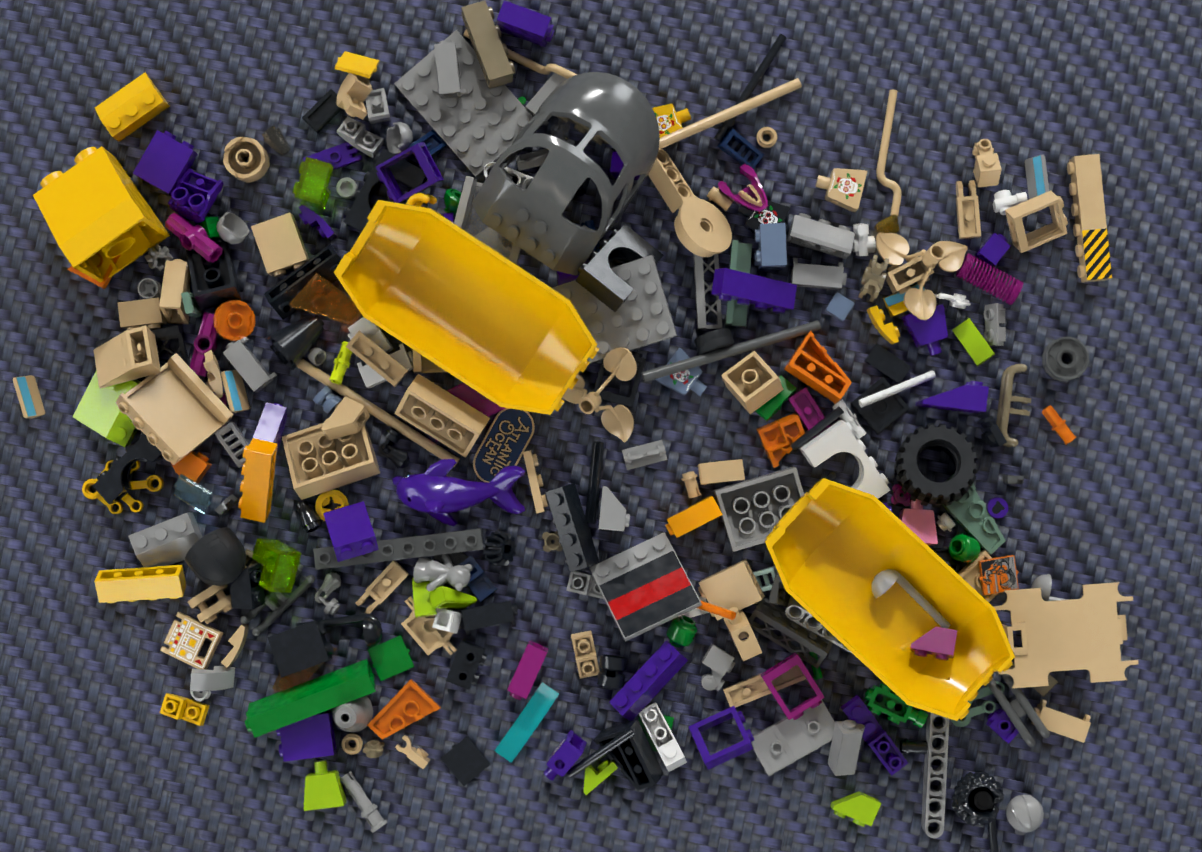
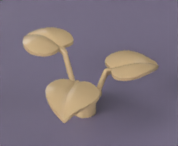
M878 233L876 236L878 253L884 261L885 258L889 259L890 265L900 266L904 259L909 260L922 255V261L929 269L919 285V289L910 288L904 295V303L906 308L917 318L924 321L928 320L935 312L937 301L931 290H923L924 284L937 264L946 272H956L963 264L968 246L951 241H939L933 244L927 251L922 249L920 252L907 255L910 248L904 237L894 233Z
M619 347L606 354L603 365L612 374L596 392H589L587 394L588 391L584 389L585 381L577 374L576 378L579 380L572 390L569 388L566 390L562 398L568 402L579 404L580 410L585 414L605 410L601 415L603 426L611 434L626 442L634 428V419L630 410L621 404L614 408L611 405L600 406V393L614 376L619 380L628 381L637 372V364L632 353L626 348Z

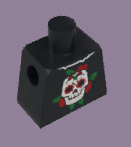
M768 201V207L764 211L757 212L741 205L737 213L748 217L744 227L755 234V230L758 229L760 224L783 223L790 207Z

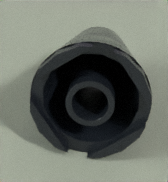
M310 314L268 335L265 340L266 342H272L273 345L270 346L272 351L285 365L289 362L292 365L290 369L294 370L324 331V322L318 315L313 316Z

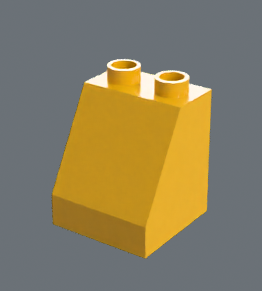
M102 146L98 149L96 147H89L82 150L74 159L76 165L65 173L55 171L44 177L40 182L42 189L33 194L58 246L73 268L100 283L103 281V277L110 264L113 270L108 278H111L149 251L148 248L156 246V244L170 236L117 158ZM96 253H99L103 258V262L98 268L97 265L100 263V257ZM120 255L117 263L114 264L112 260L114 259V257Z

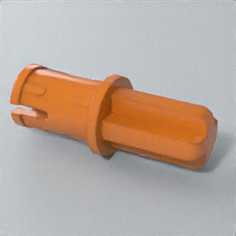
M1051 405L1042 410L1043 416L1052 426L1051 430L1056 431L1065 445L1076 438L1066 425V420L1062 419Z

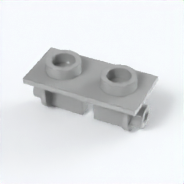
M994 303L985 305L984 339L989 346H1004V342H1006V327H999V323H1005L1006 308H1004V304Z
M662 440L622 450L627 470L667 460Z

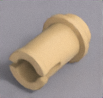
M713 186L707 194L709 201L712 200L723 208L724 211H727L733 200L722 193L719 187Z
M694 471L682 474L683 478L681 480L685 483L688 498L700 496L701 493L696 480L697 474Z

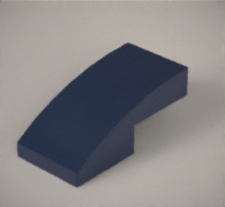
M469 556L459 565L470 564L472 566L470 571L471 578L467 585L479 601L483 602L496 592L497 588L474 558Z

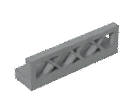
M693 254L697 330L722 329L721 300H719V296H716V301L712 306L705 302V294L709 290L712 292L711 287L713 283L709 286L704 281V273L709 269L714 274L715 271L711 268L713 263L714 268L719 269L718 254H714V260L709 265L703 261V257ZM715 305H717V312L713 309ZM710 310L717 316V324L706 325V315Z

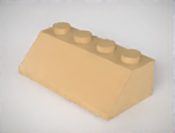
M417 374L394 413L465 458L490 419L482 412L420 374Z

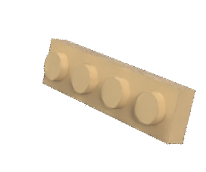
M798 665L772 680L771 683L778 691L806 678ZM760 674L723 689L729 706H735V708L771 694Z

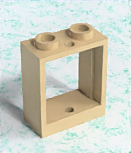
M1050 190L1005 210L1012 243L1021 253L1067 234L1066 225H1068V221L1063 214L1062 208L1064 203L1062 198ZM1049 207L1053 223L1025 234L1022 218Z

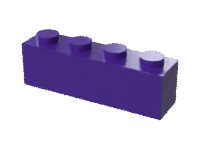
M728 268L715 269L711 294L719 296V300L731 301V299H734L740 305H749L751 303L755 304V308L767 309L769 307L773 308L775 313H785V310H794L797 285Z
M666 640L609 703L629 721L634 720L685 665L688 659Z

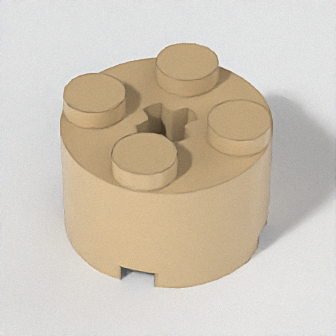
M237 137L231 140L225 147L223 163L226 169L238 180L246 183L254 182L262 178L270 166L268 153L255 139ZM246 156H247L248 159H249V161H248L247 163H246L245 160H244V157H246Z

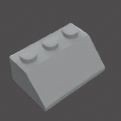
M799 213V215H794L786 241L846 259L851 254L855 233L851 232L849 227L842 225L834 227L830 225L831 222L823 219H819V221L811 220V216Z
M603 486L599 529L624 531L625 527H629L630 514H626V509L609 488Z
M188 512L131 534L128 537L135 555L143 567L171 566L185 560L187 552L202 538V534L193 512Z

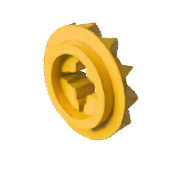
M330 490L318 496L315 509L317 515L323 521H325L323 513L332 511L331 509L324 508V506L330 504L331 497L334 503L341 504V506L335 509L349 506V502L342 492Z

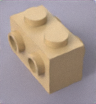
M922 256L906 260L907 263L902 266H891L887 269L888 273L885 279L893 294L899 292L901 295L911 288L910 285L916 282L918 285L921 284L929 269L928 266L924 265Z

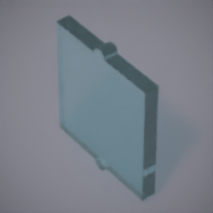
M180 474L178 481L174 484L176 487L174 496L205 514L211 504L212 492Z

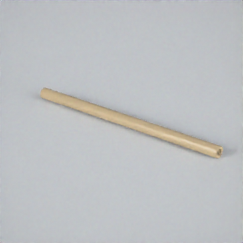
M796 78L660 138L659 150L802 87L801 82Z
M302 359L297 367L341 396H346L364 405L368 413L438 458L454 459L457 463L460 460L347 386L332 383L329 381L330 376L306 360Z

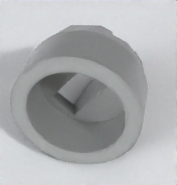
M318 347L310 349L311 352L308 354L310 362L316 366L321 365L326 359V352Z

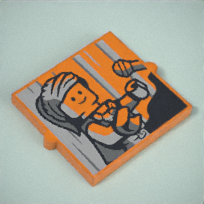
M1014 555L978 561L980 570L979 580H981L983 595L1019 589L1017 579L1019 572L1016 570Z

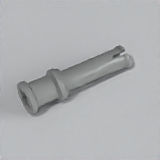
M350 771L340 778L362 811L361 817L367 820L371 827V832L373 833L385 825L387 820H384L378 812V806L372 804L352 772Z

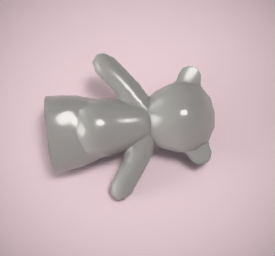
M448 554L442 555L444 564L426 557H419L414 567V581L416 583L430 581L431 583L426 586L428 591H433L446 582L455 587L456 590L461 591L470 581V571L472 570L470 564L453 566Z

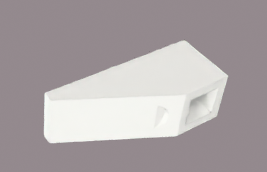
M655 702L645 707L639 713V716L668 772L687 763L657 703Z

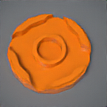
M227 300L221 303L213 317L217 333L229 341H238L247 337L253 332L256 324L254 312L246 302L240 300Z

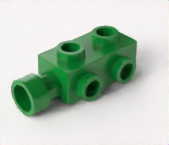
M882 683L880 686L874 684L872 688H868L864 699H866L865 704L870 706L869 711L877 715L883 712L889 715L888 720L899 724L900 721L906 723L908 719L914 725L920 728L923 727L928 717V712L921 709L916 710L912 706L907 705L898 695L891 693L892 690ZM878 694L882 695L880 702L875 700ZM897 703L901 704V709L898 711L894 709Z

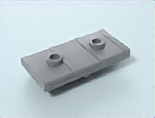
M821 700L822 703L813 709L809 707L804 710V715L800 718L788 720L785 717L753 735L755 741L751 743L768 776L773 775L832 741L835 722L823 700Z

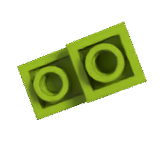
M970 318L952 329L954 335L977 366L995 355Z
M412 578L415 617L437 615V609L432 608L429 595L431 591L426 589V586L431 582L423 581L416 583L414 578Z

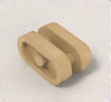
M212 585L188 601L192 609L197 606L199 607L201 613L197 615L200 623L205 622L209 624L217 619L216 614L222 610L226 613L233 609L231 594L226 596L223 592L228 587L227 585ZM216 595L219 601L208 607L206 601Z

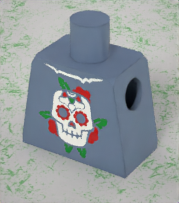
M679 347L666 365L690 357ZM699 367L655 379L658 383L683 396L686 395L689 389L701 396L707 388L705 384L698 380L703 372Z

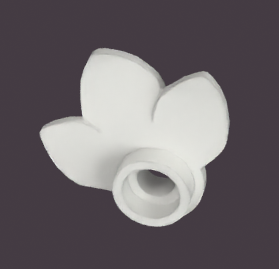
M944 293L934 294L936 298L949 300V305L952 307L965 309L966 306L971 305L969 300L966 299V295L954 293L953 296Z

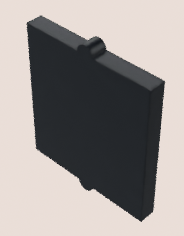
M468 736L457 745H452V749L441 757V760L463 786L467 785L475 777L478 778L480 773L491 764Z

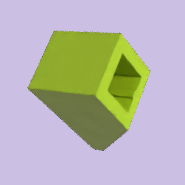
M858 791L832 801L830 806L834 810L835 815L842 818L846 816L854 819L853 822L855 824L865 827V824L872 826L881 802Z

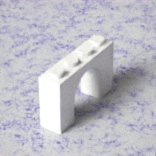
M837 421L799 448L809 464L814 468L836 453H851L859 464V475L851 488L874 495L877 499L890 491L887 486L889 484L888 479L883 473L879 474L876 469L878 466L872 456H867L865 453L866 446L860 439L857 440L853 435L855 430L849 422Z

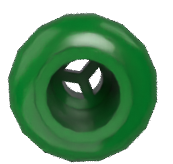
M963 534L956 535L949 544L950 556L954 560L963 563H972L980 554V544L973 537Z
M685 615L674 618L666 632L667 637L670 639L669 642L678 648L689 646L697 633L695 621Z

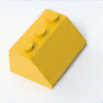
M145 72L96 106L95 110L110 135L120 142L170 106Z

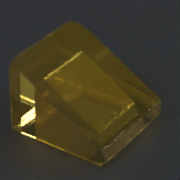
M894 214L878 222L875 225L877 233L898 232L897 215Z

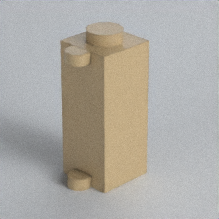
M1041 699L1040 704L1034 710L1047 730L1084 743L1091 724L1089 722L1091 716L1085 714L1084 718L1080 719L1046 707L1047 700Z

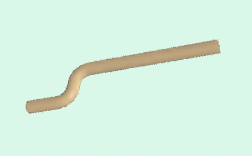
M465 30L463 36L469 38L468 32ZM508 49L507 58L540 74L548 75L554 72L566 79L577 75L556 64L540 65Z
M889 90L876 176L883 186L892 189L893 200L890 215L898 217L902 197L901 188L895 181L887 179L884 173L898 92L897 90Z

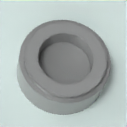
M345 177L338 181L336 190L342 198L351 199L358 190V186L353 179Z

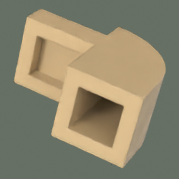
M349 73L339 88L337 106L344 109L351 117H358L363 120L368 114L364 101L373 90L369 78Z

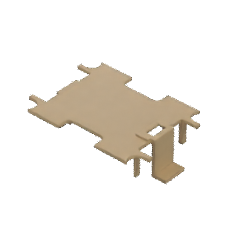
M1120 582L1082 585L1083 596L1080 599L1044 601L1041 597V588L1004 590L1007 595L1006 602L1000 606L993 607L996 610L1010 611L1011 626L1004 624L1002 626L1015 658L1014 666H1011L1005 672H998V674H1009L1013 678L1012 688L1049 686L1048 675L1050 672L1082 669L1089 671L1090 683L1127 680L1124 674L1125 669L1130 665H1137L1139 663L1138 660L1121 661L1120 644H1123V640L1128 639L1126 615H1117V602L1133 601V596L1124 597L1119 594L1118 584ZM1021 630L1022 647H1014L1013 631Z

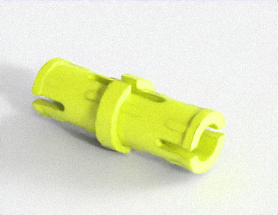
M346 341L342 342L339 354L334 359L335 365L329 381L338 385H342L345 372L351 364L349 361L353 352L346 347L349 343Z

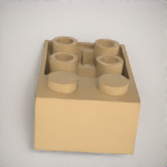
M146 325L124 331L93 350L100 389L161 373L155 334Z

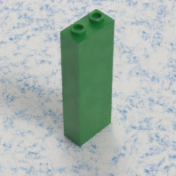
M368 659L249 703L248 712H246L247 720H245L248 732L252 731L254 738L374 693L375 676Z

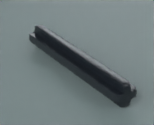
M594 441L592 446L585 512L587 523L590 524L596 522L604 443Z

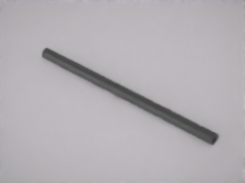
M816 320L641 372L644 382H648L808 334L810 330L811 332L819 331L821 326L819 321Z

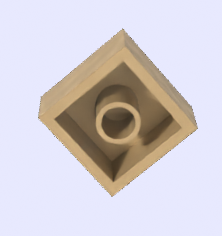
M755 351L721 375L726 388L749 414L783 390L779 377Z

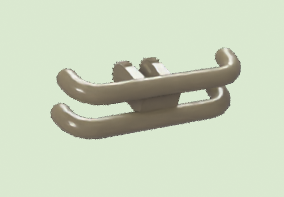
M1015 364L1007 367L1001 378L996 424L1007 443L1003 444L1006 447H1016L1018 445V440L1010 438L1007 434L1009 414L1030 415V411L1010 408L1011 402L1031 403V398L1012 396L1014 375L1027 371V365Z

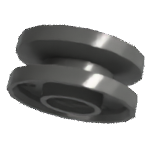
M1061 337L1050 342L1044 348L1042 354V366L1045 372L1051 378L1058 381H1069L1080 377L1086 371L1089 364V352L1086 346L1079 339L1073 337ZM1062 354L1069 356L1070 361L1068 364H1064L1061 361Z

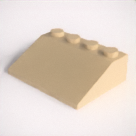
M323 423L282 436L293 488L301 500L380 474L366 424L358 433L333 440H328L321 430Z

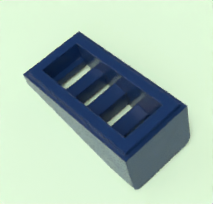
M734 129L728 130L722 141L717 145V147L742 165H749L753 169L764 156L761 151ZM733 138L734 141L729 147L727 144ZM738 143H740L741 146H740L739 149L735 152V151H734L735 147L738 145ZM747 148L746 154L743 157L740 156L744 149ZM752 153H754L755 156L749 163L747 159L750 157Z

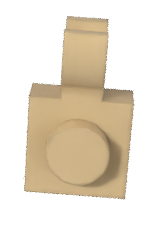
M404 735L402 739L406 741L407 746L401 747L397 744L395 748L399 752L406 754L410 760L424 769L430 761L428 753L421 748L416 749L412 747L411 739Z

